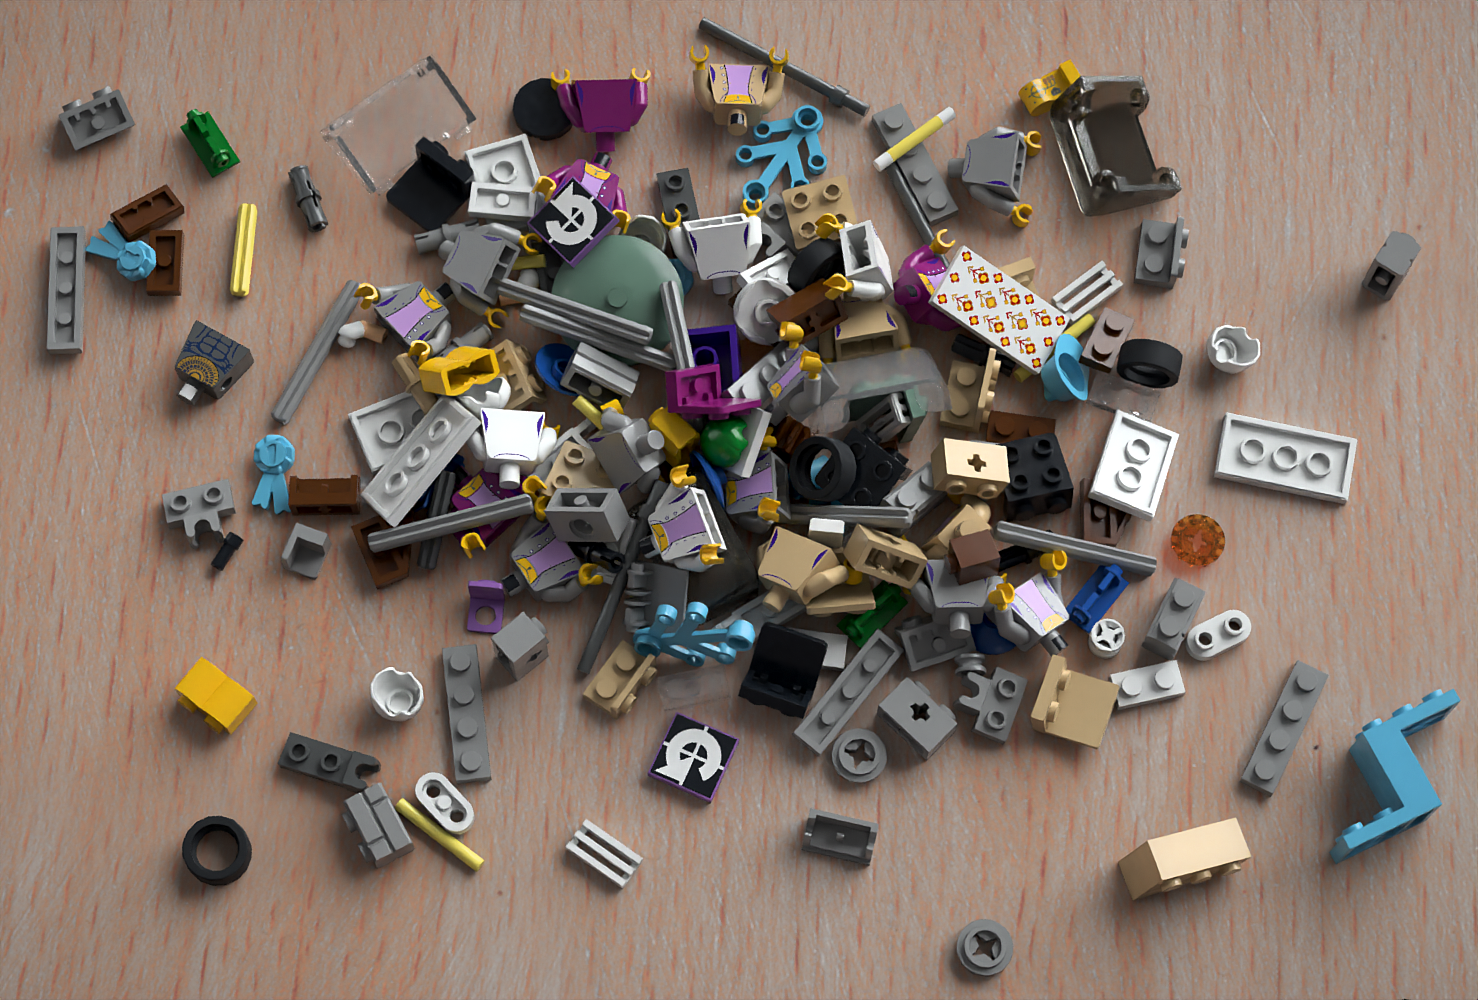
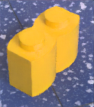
M471 346L458 347L452 350L445 358L435 357L429 359L418 369L424 392L448 396L462 394L473 384L488 383L500 373L495 350Z
M668 406L665 409L663 407L658 408L649 417L648 422L650 423L651 431L657 430L664 437L662 450L666 455V461L673 468L689 464L691 462L689 452L692 450L700 451V446L698 445L700 434L685 419H682L679 413H668Z
M203 657L195 663L175 687L176 692L180 696L177 701L192 714L196 710L204 714L206 718L203 721L218 734L224 730L232 735L258 704L251 693Z

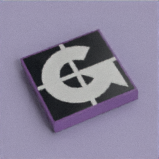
M572 176L527 224L574 268L620 220L583 184Z
M676 712L648 771V776L711 803L739 744V739Z

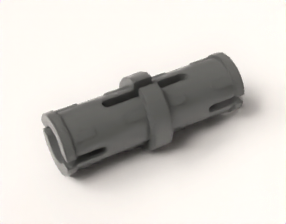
M296 166L288 172V175L296 192L295 201L297 207L301 208L308 230L310 232L321 231L328 225L320 203L322 199L321 194L313 185L308 166Z

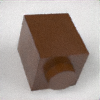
M989 529L949 540L948 554L944 555V561L948 573L955 575L958 585L998 575L1001 557Z

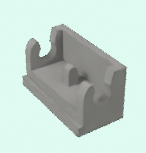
M810 808L802 850L870 866L879 824Z

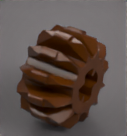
M791 416L785 417L777 426L773 425L770 421L768 424L769 427H773L771 436L775 437L777 442L776 446L771 448L770 451L786 464L790 463L796 447L802 441L816 436L815 433L810 431L808 426H804Z

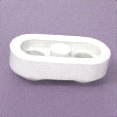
M1228 610L1192 628L1185 641L1186 650L1194 659L1200 661L1210 660L1245 642L1251 632V622L1243 612ZM1236 622L1239 624L1240 629L1234 631L1230 629L1228 623ZM1206 636L1209 638L1210 644H1201L1199 637Z
M431 772L423 775L418 780L415 792L419 803L447 832L463 834L472 827L475 815L471 804L445 776ZM431 788L440 789V794L435 798H431L428 796V791ZM456 812L464 815L462 821L458 823L451 821V816Z

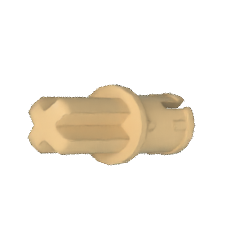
M407 353L400 354L392 361V365L406 385V393L412 394L423 410L424 415H426L439 399L435 393L424 392L418 371L419 368L411 356L408 358Z

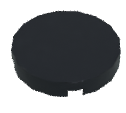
M536 79L519 89L514 98L513 115L516 125L524 134L531 138L533 136L540 138V140L549 141L560 138L570 131L573 125L561 108L557 93L551 86V79Z

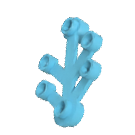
M804 105L794 111L792 118L772 122L761 120L759 125L753 127V137L757 142H768L772 134L791 133L783 141L752 147L742 145L736 150V162L739 166L745 168L752 166L755 160L774 156L758 180H750L744 185L742 198L743 201L746 198V205L748 207L756 209V200L750 198L752 194H759L762 203L768 199V189L786 163H788L792 180L790 189L797 185L810 184L804 176L797 148L804 138L810 154L807 165L808 170L815 175L825 172L827 158L822 154L817 135L823 127V116L818 109L810 105ZM803 120H810L813 124L806 126L801 122ZM764 128L768 130V133L760 135L757 131ZM742 153H748L751 155V157L747 160H744L740 157V155ZM820 160L823 165L816 167L812 165V162Z
M691 602L688 604L684 621L675 633H664L667 626L675 624L678 612L673 606L662 604L657 608L655 621L652 626L637 630L633 636L634 650L641 656L647 657L651 653L658 657L663 652L684 660L691 666L699 667L704 664L706 655L714 658L719 663L732 664L737 651H748L752 648L755 632L753 625L744 620L734 621L728 629L695 631L699 624L705 622L708 608L700 602ZM711 642H725V643H719V644L717 645V647H716V646H713V645H711V644H708V643H711ZM677 645H681V646L687 647V649L681 648V647H679V646H677Z

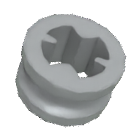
M965 653L954 658V662L959 666L955 670L957 677L963 678L968 672L981 676L986 674V668L982 666V663L985 662L983 654Z

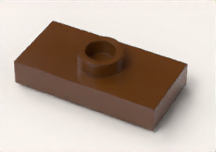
M165 184L111 213L110 218L126 241L130 243L149 233V230H154L179 217L185 211L184 206L168 185Z

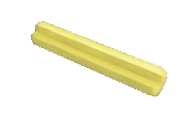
M243 203L240 204L238 209L230 291L233 296L245 297L249 293L257 209L254 204Z

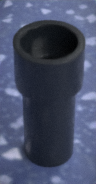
M229 532L211 565L223 571L235 550L239 549L244 540L238 535Z

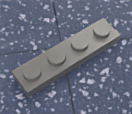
M902 103L872 115V122L887 150L916 130ZM923 142L895 161L930 227L958 215L959 209Z
M84 226L51 227L47 351L49 354L83 353L86 230Z
M818 336L806 342L803 346L809 351L819 354ZM782 340L722 393V397L761 399V404H763L772 396L767 385L785 364V347L788 345Z
M877 629L792 735L814 754L820 756L903 653L904 649L881 630Z
M472 644L442 648L457 784L492 780L477 646Z
M1297 660L1239 782L1270 797L1273 795L1325 685L1328 674Z

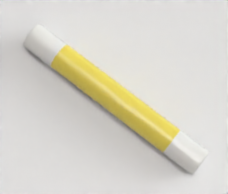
M951 107L944 109L873 161L874 167L881 172L956 117L954 110Z

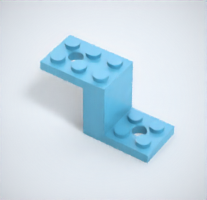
M1441 689L1436 690L1422 698L1423 703L1414 708L1411 704H1407L1392 713L1393 717L1385 722H1382L1380 718L1371 721L1362 727V732L1355 736L1356 741L1349 751L1382 811L1375 814L1373 820L1368 822L1366 826L1363 827L1362 823L1358 822L1342 831L1343 834L1335 839L1337 844L1329 852L1335 864L1426 821L1442 805L1405 738L1445 719L1461 701L1454 689L1446 693H1442Z

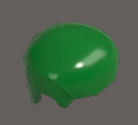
M729 415L728 419L710 420L701 430L700 446L702 453L707 461L717 468L733 467L740 460L741 452L748 445V441L742 433L743 429L747 427V423L738 415Z

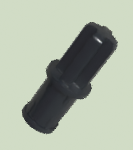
M958 334L954 339L951 350L979 363L978 366L982 367V365L986 366L989 350L992 347H990V344L985 345L962 334ZM996 350L995 360L1001 361L999 372L1010 377L1016 362Z
M1018 545L998 551L1001 557L998 572L1023 562L1030 564L1032 559L1047 552Z
M568 542L573 553L585 559L586 563L596 564L612 574L619 573L623 569L622 566L614 563V561L617 560L625 564L624 555L607 548L604 542Z

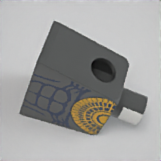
M196 320L175 364L178 377L185 382L177 396L191 406L195 405L203 392L215 399L222 398L254 363L250 349Z

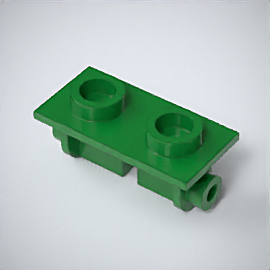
M193 109L187 113V123L180 126L212 178L240 163L239 158L209 111L203 113L199 112L198 109Z
M883 580L872 590L875 599V609L867 610L863 614L849 613L836 625L860 649L877 629L881 630L908 604V601L900 595L902 590L897 584H888Z

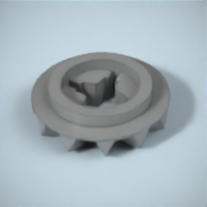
M861 728L848 730L841 734L833 745L832 763L838 775H841L850 783L862 782L865 784L874 778H878L886 765V747L881 738L870 730ZM865 744L863 749L865 750L864 756L869 758V760L861 761L860 765L855 769L854 758L849 753H856L858 748Z
M981 919L969 923L961 931L956 951L961 965L970 970L972 974L988 977L1001 972L1009 964L1013 955V941L1009 932L1001 924L993 920ZM978 939L984 943L997 940L990 950L993 961L984 953L973 956L979 947Z

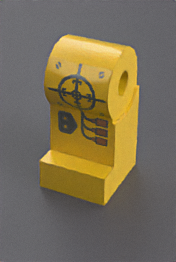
M1070 59L1059 64L1058 69L1042 76L1041 79H1035L1027 83L1019 90L1018 95L1030 115L1034 117L1082 97L1085 82Z

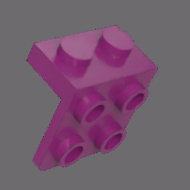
M706 364L665 372L668 413H682V419L702 418L703 414L708 415L709 420L728 419L729 413L734 416L751 414V408L762 406L761 399L722 398L720 364Z

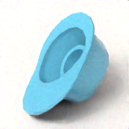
M1062 334L1058 337L1054 356L1041 369L1044 397L1048 402L1054 400L1066 402L1075 398L1084 401L1088 397L1089 367L1079 363L1084 349L1077 339L1070 334Z

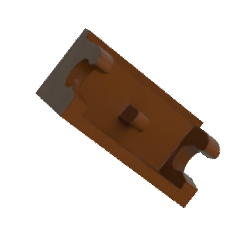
M821 278L768 308L766 311L769 318L778 327L775 329L778 336L780 325L784 321L796 323L803 329V339L801 342H798L800 346L848 319L841 297L838 296L834 300L827 298L825 293L831 287L823 285L826 280ZM783 340L789 346V341Z
M351 475V478L299 479L297 476H290L288 505L292 515H360L361 479L358 475Z

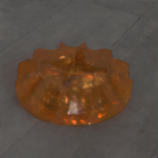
M1193 514L1182 518L1177 522L1171 533V548L1177 554L1178 560L1185 561L1190 567L1195 565L1206 567L1208 564L1217 561L1225 547V535L1222 528L1214 519L1205 515ZM1202 530L1201 540L1206 545H1201L1194 552L1193 542L1189 541L1188 538H1194L1198 531Z

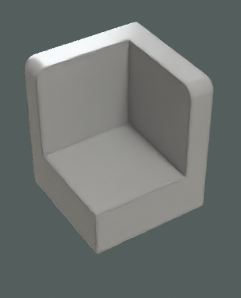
M296 523L281 556L284 569L313 580L317 579L331 547L328 534Z

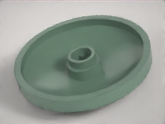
M627 235L604 236L574 268L567 261H564L559 268L552 288L553 295L652 328L653 335L651 341L646 346L661 351L671 342L659 288L661 283L675 281L677 283L682 308H684L682 283L671 261L662 251L649 242ZM561 335L565 343L575 351L580 341ZM594 347L604 354L626 363L630 367L641 364V362Z

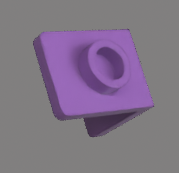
M492 580L468 581L470 606L467 630L469 632L496 634L502 629L505 603L503 584ZM483 607H489L495 611V620L489 625H482L476 620L477 611Z

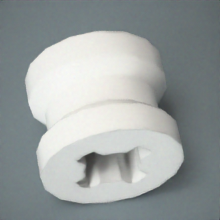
M1108 618L1095 623L1088 638L1090 651L1095 656L1103 659L1112 658L1117 655L1125 640L1124 628L1119 622Z

